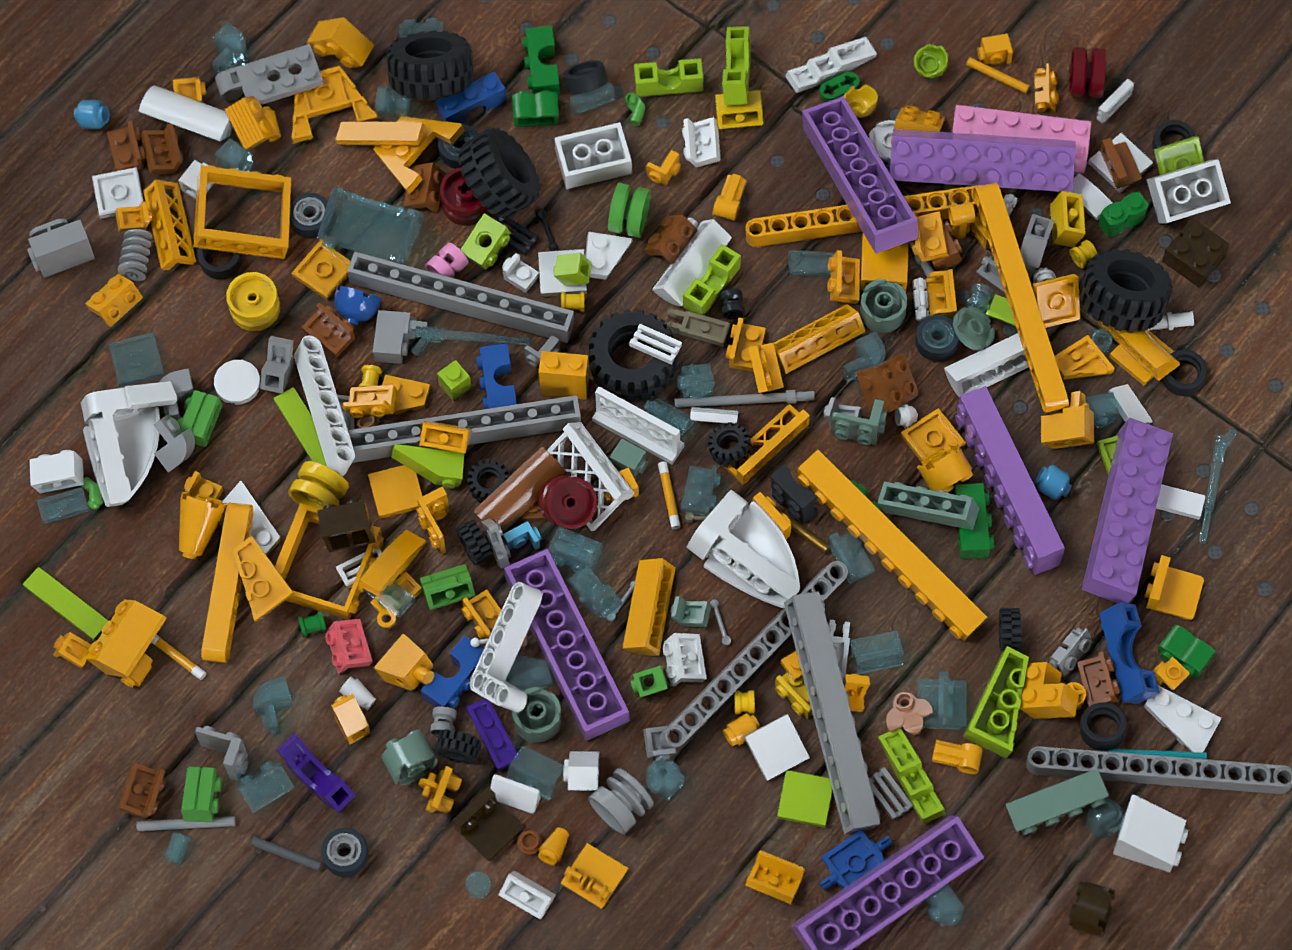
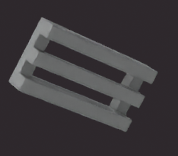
M885 767L880 772L873 774L871 778H868L874 790V797L892 821L913 808L912 803ZM881 777H884L905 807L900 805ZM875 781L878 783V785L884 791L886 796L898 810L896 813L892 810V808L889 806V804L886 802V800L874 786L873 783Z

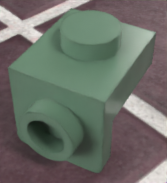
M676 596L671 607V618L681 627H707L711 604L707 601H686L681 596Z

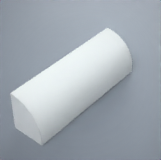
M155 85L146 92L139 108L141 113L218 141L229 137L233 127L225 111Z
M714 219L702 221L697 227L696 234L677 260L670 264L652 290L665 301L676 306H682L683 294L695 278L698 280L702 279L708 269L711 257L721 244L726 246L732 237Z
M1017 333L945 367L944 370L951 387L960 398L963 394L984 386L988 387L1029 366Z

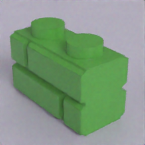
M196 390L193 392L192 397H187L184 405L186 412L184 417H180L177 422L182 432L188 428L192 430L196 445L207 446L222 409L221 399Z
M465 564L420 578L424 596L430 610L461 601L466 597L468 599L475 596L471 577Z
M200 767L187 768L181 809L184 821L210 823L213 821L214 813L219 811V799H216V793L221 792L222 778L218 777L217 769L203 767V769Z

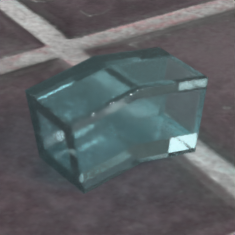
M173 832L164 855L166 861L181 865L191 837Z

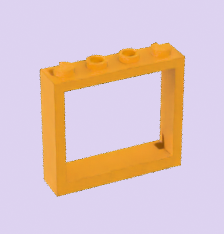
M201 165L197 176L193 247L284 259L289 242L291 178L282 175L262 174L256 171L247 172L239 171L235 168L225 169L212 165ZM207 182L281 192L280 239L204 229Z
M300 503L275 565V568L284 580H286L308 522L319 524L317 510L321 509ZM373 526L375 543H371L367 547L345 606L293 591L294 594L285 601L350 620L352 613L355 614L358 610L359 600L357 599L360 592L364 593L365 589L358 586L359 580L376 560L374 558L375 555H373L374 548L381 550L384 542L380 527Z

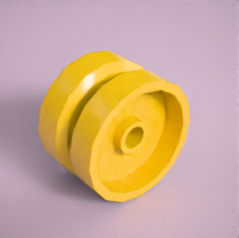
M249 272L237 276L230 283L227 289V304L234 323L240 328L248 331H261L270 327L277 320L280 313V301L277 289L270 278L258 272Z
M305 461L297 473L299 479L293 481L288 494L299 505L301 503L323 509L327 505L339 506L338 499H342L345 496L349 484L344 477L329 467Z

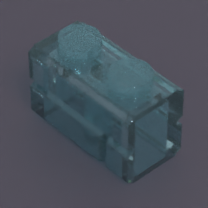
M558 527L548 547V551L555 565L563 566L565 564L572 567V570L578 574L585 575V573L592 575L602 555L603 544Z

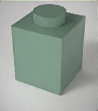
M624 439L620 440L610 456L611 463L618 471L629 467L634 479L638 473H643L648 464V461H646V451Z

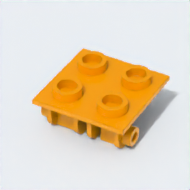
M587 843L571 867L568 866L566 869L565 877L560 884L602 909L628 868Z

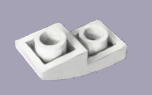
M1080 173L1073 179V190L1071 193L1083 195L1084 211L1098 220L1102 210L1112 204V202Z

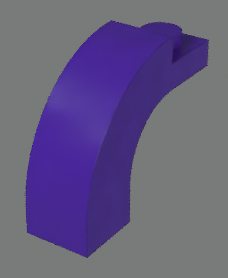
M294 733L276 750L286 762L285 765L316 797L334 811L339 813L355 797V794L347 784L323 766Z

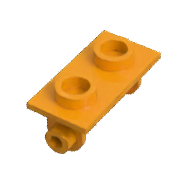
M1049 63L1046 64V69L1039 68L1035 73V89H1043V91L1035 92V107L1039 112H1044L1046 108H1051L1053 113H1056V104L1059 103L1056 84H1058L1059 80L1057 72L1053 71Z

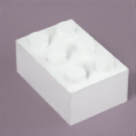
M621 123L554 138L555 151L566 189L632 174V161Z
M1219 159L1208 160L1147 179L1159 223H1169L1231 203Z

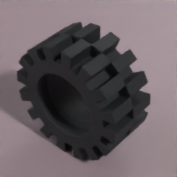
M728 422L727 427L724 426V423L720 424L721 429L715 427L713 429L714 434H709L710 439L707 442L714 462L716 461L720 466L723 463L724 467L728 468L729 464L732 467H736L735 463L737 462L740 465L743 464V458L748 460V454L752 453V443L745 427L742 426L740 428L738 423H735L733 426L732 422ZM728 441H738V445L732 449L721 448Z
M485 459V463H482L480 460L477 462L478 466L473 465L471 467L472 471L468 473L469 491L474 499L477 498V501L480 503L510 477L507 467L504 468L502 462L498 464L496 459H493V462ZM489 474L496 476L498 484L494 488L486 489L481 486L480 480L483 476Z
M473 519L455 528L460 539L459 541L474 566L492 558V552L487 544V540Z
M1000 608L998 634L1000 651H1004L1007 646L1016 651L1021 650L1022 622L1020 608Z
M445 729L439 732L435 752L438 755H442L445 759L449 758L450 761L455 760L458 763L474 764V762H477L482 742L476 736H471L469 733L465 734L463 731L457 732L454 729H451V731Z

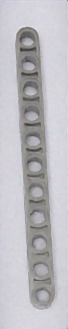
M840 561L830 563L797 595L815 592L814 586L816 584L822 588V595L820 597L824 601L847 577L848 570L846 565ZM831 568L837 571L838 579L831 576ZM785 608L662 731L659 739L665 749L677 748L684 744L792 634L791 628L786 627L782 621L783 617H787ZM767 633H771L774 636V644L768 642L766 638ZM751 649L757 651L759 655L758 660H754L751 657ZM735 665L742 669V677L735 674ZM718 682L725 684L726 693L719 691ZM702 698L709 701V710L703 708L701 704ZM686 715H690L693 718V727L686 724ZM670 731L677 735V743H672L669 740L668 735Z
M1052 747L1032 748L1026 761V767L1030 773L1043 776L1074 778L1098 768L1102 780L1271 794H1285L1292 788V769L1282 765ZM1040 757L1044 763L1040 765L1035 764L1032 758ZM1064 759L1068 762V765L1060 766L1056 760ZM1089 761L1093 767L1084 768L1081 762ZM1113 763L1117 769L1109 770L1105 764ZM1138 765L1142 771L1134 772L1130 766ZM1162 767L1166 773L1158 774L1154 768ZM1179 769H1187L1190 775L1183 776L1180 774ZM1209 770L1214 773L1215 777L1208 778L1203 772ZM1228 773H1236L1239 776V779H1231L1228 776ZM1253 775H1261L1264 781L1258 782L1254 780ZM1283 776L1287 778L1288 783H1280L1277 777Z

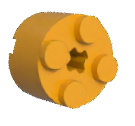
M958 443L950 444L951 449L947 451L941 448L921 461L923 466H917L930 490L949 492L954 488L953 484L959 480L963 482L973 476L972 467Z

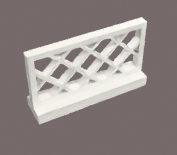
M598 387L595 392L596 413L592 417V421L673 465L684 448V442L680 441V430Z
M581 422L568 423L563 428L564 433L547 451L551 455L558 454V463L562 467L564 465V455L572 456L571 469H565L566 472H571V476L577 477V473H585V481L590 485L591 474H596L599 478V488H594V491H598V516L594 522L591 519L586 524L591 531H595L624 500H629L634 492ZM568 438L572 442V453L564 452V442ZM578 456H582L585 459V470H577ZM604 492H609L615 499L609 506L604 505Z

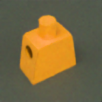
M405 634L400 636L374 667L383 681L410 691L414 690L420 682L427 685L434 679V673L431 671L433 668L432 662L424 651Z

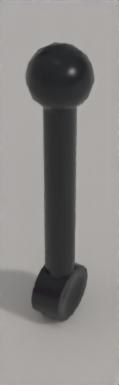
M539 210L538 218L542 220L550 244L549 250L556 251L558 247L552 239L546 221V211Z

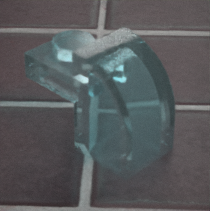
M227 22L213 37L215 48L221 52L212 62L216 75L234 68L235 63L240 66L244 65L248 59V50L243 34Z
M877 332L856 340L855 352L859 359L844 365L843 376L846 382L858 381L855 373L858 370L878 366L885 361V347Z
M584 565L567 580L580 596L578 599L584 606L600 618L608 617L622 604V601L612 588L607 584H602L588 565Z
M285 676L262 684L257 689L253 698V708L256 717L261 716L264 728H269L272 736L280 734L281 730L275 711L294 706Z

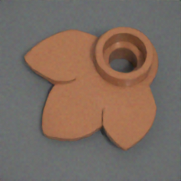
M901 692L896 695L893 701L894 708L887 714V727L890 732L903 727L909 734L917 735L923 729V717L933 713L932 706L925 699H916L911 693Z

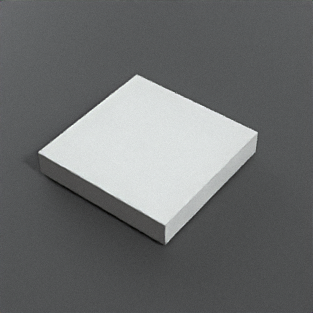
M1122 133L1112 140L1114 145L1121 142L1127 143L1140 175L1152 167L1153 162ZM1099 151L1089 159L1088 164L1116 189ZM1125 186V187H1122V188H1119V189H1116V190H1117L1119 193H1121V192H1122L1124 189H1126L1128 186Z
M137 167L92 176L100 219L116 216V208L136 207L144 201Z
M584 249L538 252L541 297L561 296V291H565L566 294H580L581 292L587 294L586 284L564 286L554 277L557 255L582 253L584 255Z
M787 714L744 737L765 780H769L810 758Z

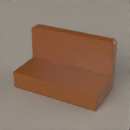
M1111 138L1102 140L1100 153L1116 189L1141 182L1142 177L1127 143L1121 142L1114 145Z

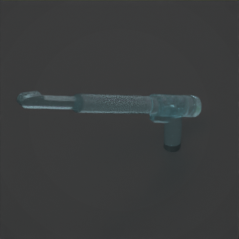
M416 326L415 337H421V339L413 347L412 353L419 356L429 342L441 343L445 339L529 345L531 340L523 336L519 338L496 336V334Z
M1230 428L1226 435L1218 434L1215 438L1211 460L1212 467L1204 506L1205 515L1199 542L1205 544L1207 540L1211 512L1214 510L1225 450L1238 435V432L1233 428Z

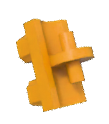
M446 766L444 770H440L436 782L434 781L437 775L434 773H430L428 779H420L418 785L424 788L422 796L428 798L432 791L425 809L430 813H433L435 810L444 813L450 812L454 800L444 796V791L448 789L457 792L462 781L461 778L452 774V768Z

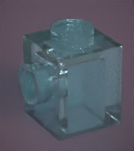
M231 138L215 153L217 163L222 168H235L239 171L249 172L252 167L251 153Z
M1113 392L1086 397V403L1089 404L1090 410L1094 412V426L1103 428L1110 423L1117 422L1119 411Z
M948 883L926 898V904L929 907L928 913L935 923L939 922L942 927L946 924L952 926L962 919L961 915L963 914L964 906Z

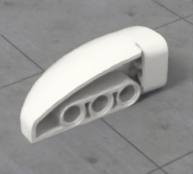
M125 388L92 392L87 394L81 401L85 424L89 425L84 427L83 433L91 464L105 505L107 507L123 505L129 501L140 487L154 461V453H156L160 434L154 424L160 420L159 408L147 407L129 410Z
M730 490L700 524L686 548L703 561L708 558L704 563V568L722 580L755 598L785 608L784 602L793 595H797L800 589L798 571L791 549L778 526L757 503L752 501L748 505L745 499L733 490Z

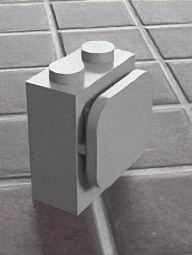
M57 219L38 226L29 233L30 238L28 240L31 247L27 250L35 271H41L43 278L95 259L81 220L68 223L66 219Z

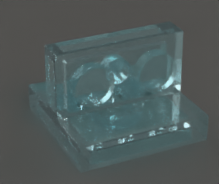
M940 671L938 680L918 679L917 699L927 700L933 709L931 715L923 717V728L966 729V681L949 680V672Z

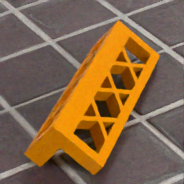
M155 180L143 192L147 208H150L152 212L151 227L161 269L170 270L177 263L193 265L196 262L179 185L174 182ZM165 189L172 190L173 199L166 194ZM169 207L177 212L178 218L170 213ZM174 227L181 231L182 238L175 233ZM179 246L186 252L187 256L180 255Z
M846 304L774 342L782 371L787 374L866 331L859 312Z
M787 405L750 439L752 446H763L754 455L748 454V460L737 470L731 464H729L728 468H724L744 485L809 425L810 415L804 409L799 413L793 406ZM788 413L794 416L789 423L783 425V418ZM770 430H780L770 440H766L767 432Z

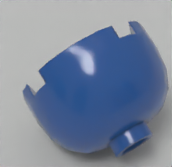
M337 286L334 305L338 314L345 317V320L353 325H358L359 321H369L377 314L382 298L373 294L369 297L364 291Z

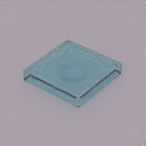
M154 332L109 343L119 387L165 376Z

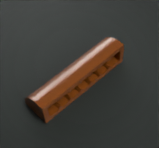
M542 446L473 511L482 521L490 518L495 523L498 522L503 533L538 501L542 486L550 478L557 475H566L567 472Z

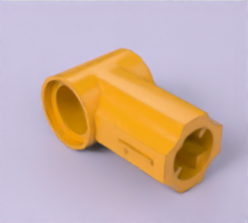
M733 174L727 176L722 193L717 196L713 215L733 221L736 220L740 209V200L746 186V180L740 175Z
M972 202L948 207L950 227L953 231L951 235L957 239L965 238L966 234L970 232L971 223H975V211Z
M936 740L932 762L957 767L963 773L977 774L983 748L970 743L957 745Z

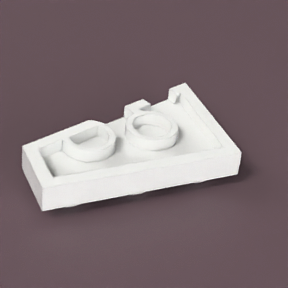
M240 481L222 503L228 504L230 502L253 505L254 514L250 536L256 540L268 556L279 544L281 538L245 485ZM225 513L221 521L219 522L221 526H223Z
M1158 685L1160 694L1148 699L1144 708L1164 728H1168L1177 737V740L1191 752L1203 753L1221 718Z

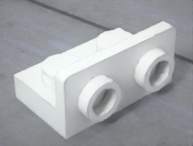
M674 633L664 641L663 653L666 656V674L669 678L670 686H676L680 682H703L707 679L700 634Z

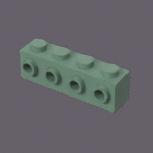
M884 481L878 499V505L885 513L970 530L974 529L979 512L978 505L970 496L953 495L941 490L932 491L920 486L911 487L899 482L890 483Z
M1097 768L1007 803L1006 807L1016 832H1022L1024 836L1037 831L1036 826L1045 823L1047 827L1060 822L1059 817L1068 814L1070 818L1083 813L1082 808L1091 805L1092 809L1106 804L1105 799L1109 798V795Z

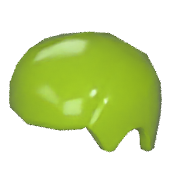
M928 44L924 48L919 49L914 56V68L920 76L933 79L942 75L948 66V54L942 46Z

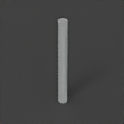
M235 816L213 817L211 823L200 821L186 822L183 819L137 822V831L235 826L236 821Z

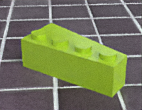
M1008 646L1001 654L963 735L964 738L1004 758H1007L1013 749V739L1016 732L1021 694L1029 659L1028 656Z

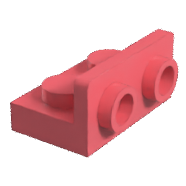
M360 619L334 621L326 631V642L330 645L332 662L337 668L338 674H344L348 668L370 666L373 661Z

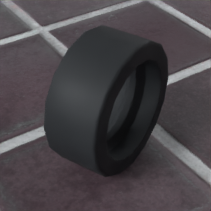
M599 60L576 64L563 73L568 92L572 94L594 91L605 85L608 81L604 64Z
M1181 120L1165 121L1157 127L1154 133L1152 149L1154 152V149L1163 147L1161 138L1165 134L1177 133L1188 139L1196 136L1195 131L1189 124Z
M198 248L199 264L202 271L208 277L214 279L232 277L239 271L242 265V254L233 252V259L227 265L221 267L212 266L207 261V254L211 249Z
M1183 349L1171 353L1178 362H1185L1194 366L1198 376L1193 383L1184 384L1174 380L1171 373L1162 378L1163 385L1175 395L1189 396L1195 394L1204 385L1207 367L1205 361L1199 354L1191 350Z
M1102 702L1093 704L1081 716V737L1093 749L1099 751L1115 749L1122 744L1126 736L1127 719L1124 712L1113 704ZM1107 717L1117 723L1118 730L1110 736H1099L1089 729V723L1095 718Z

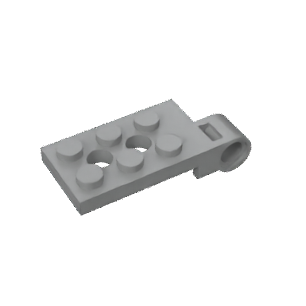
M310 44L225 70L215 77L222 100L233 101L244 93L245 97L255 96L261 105L324 85ZM293 68L301 69V72L297 75L290 74V70ZM273 74L280 76L279 80L275 82L269 81L268 78Z

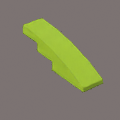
M899 728L894 732H888L879 736L878 738L884 752L922 823L926 824L945 815V809L936 796L933 785L922 768L920 759L902 729Z

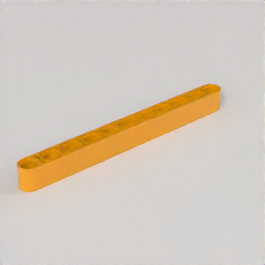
M997 182L974 187L975 202L1044 413L1068 408L1067 393Z
M982 185L903 197L910 208L918 209L917 211H912L915 212L917 217L940 211L942 220L949 219L948 207L958 205L954 203L956 201H961L963 204L972 202L976 215L979 211L973 189ZM938 204L941 207L935 208L932 205ZM848 205L751 219L746 224V241L752 247H762L863 231ZM843 218H849V219H851V220H849V221H843L842 219H843ZM826 221L828 224L823 225L819 222ZM803 224L805 227L799 228L797 225ZM775 228H782L783 230H782V231H775L774 229H775ZM758 231L760 234L754 235L752 232Z

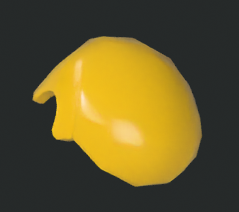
M864 85L861 89L852 87L843 95L858 118L871 115L878 101L876 90L868 85Z

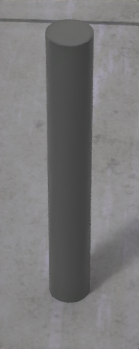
M255 836L252 839L251 846L317 871L321 869V861Z

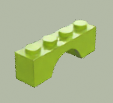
M727 27L726 69H723L722 81L725 105L747 104L751 59L749 27Z

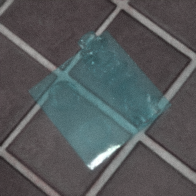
M659 398L652 402L648 400L644 406L645 412L680 430V438L697 422L691 420L690 416Z

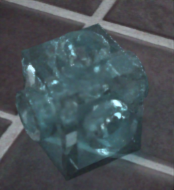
M709 364L682 366L681 374L677 377V386L679 390H682L684 399L712 395L715 380Z
M662 757L658 762H652L647 768V787L654 794L660 793L665 799L669 800L684 784V775L679 772L680 768L673 761L669 760L667 762Z

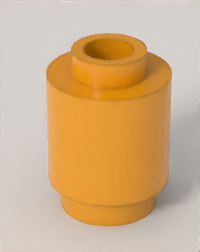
M144 653L129 677H122L121 682L131 688L134 686L139 687L152 668L151 663L153 660Z
M746 713L727 724V728L723 730V733L732 747L736 744L740 746L746 742L744 737L758 730L760 724L754 715L749 716Z

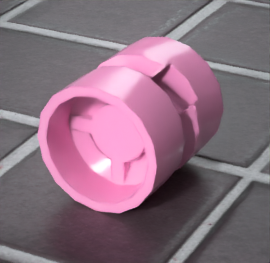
M448 242L439 251V256L434 255L425 264V268L428 272L454 278V272L459 273L469 263L464 253L457 246Z

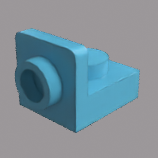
M528 521L503 534L504 544L508 546L509 550L524 546L527 540H530L535 550L540 548L539 540L542 539L536 527L532 528Z

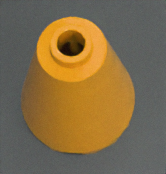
M182 492L180 497L179 551L183 552L182 556L186 558L196 559L197 556L203 555L226 511L227 503H222V500L202 494H197L194 498L190 497L191 492Z

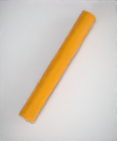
M971 57L966 63L967 66L1025 94L1030 88L1029 85Z

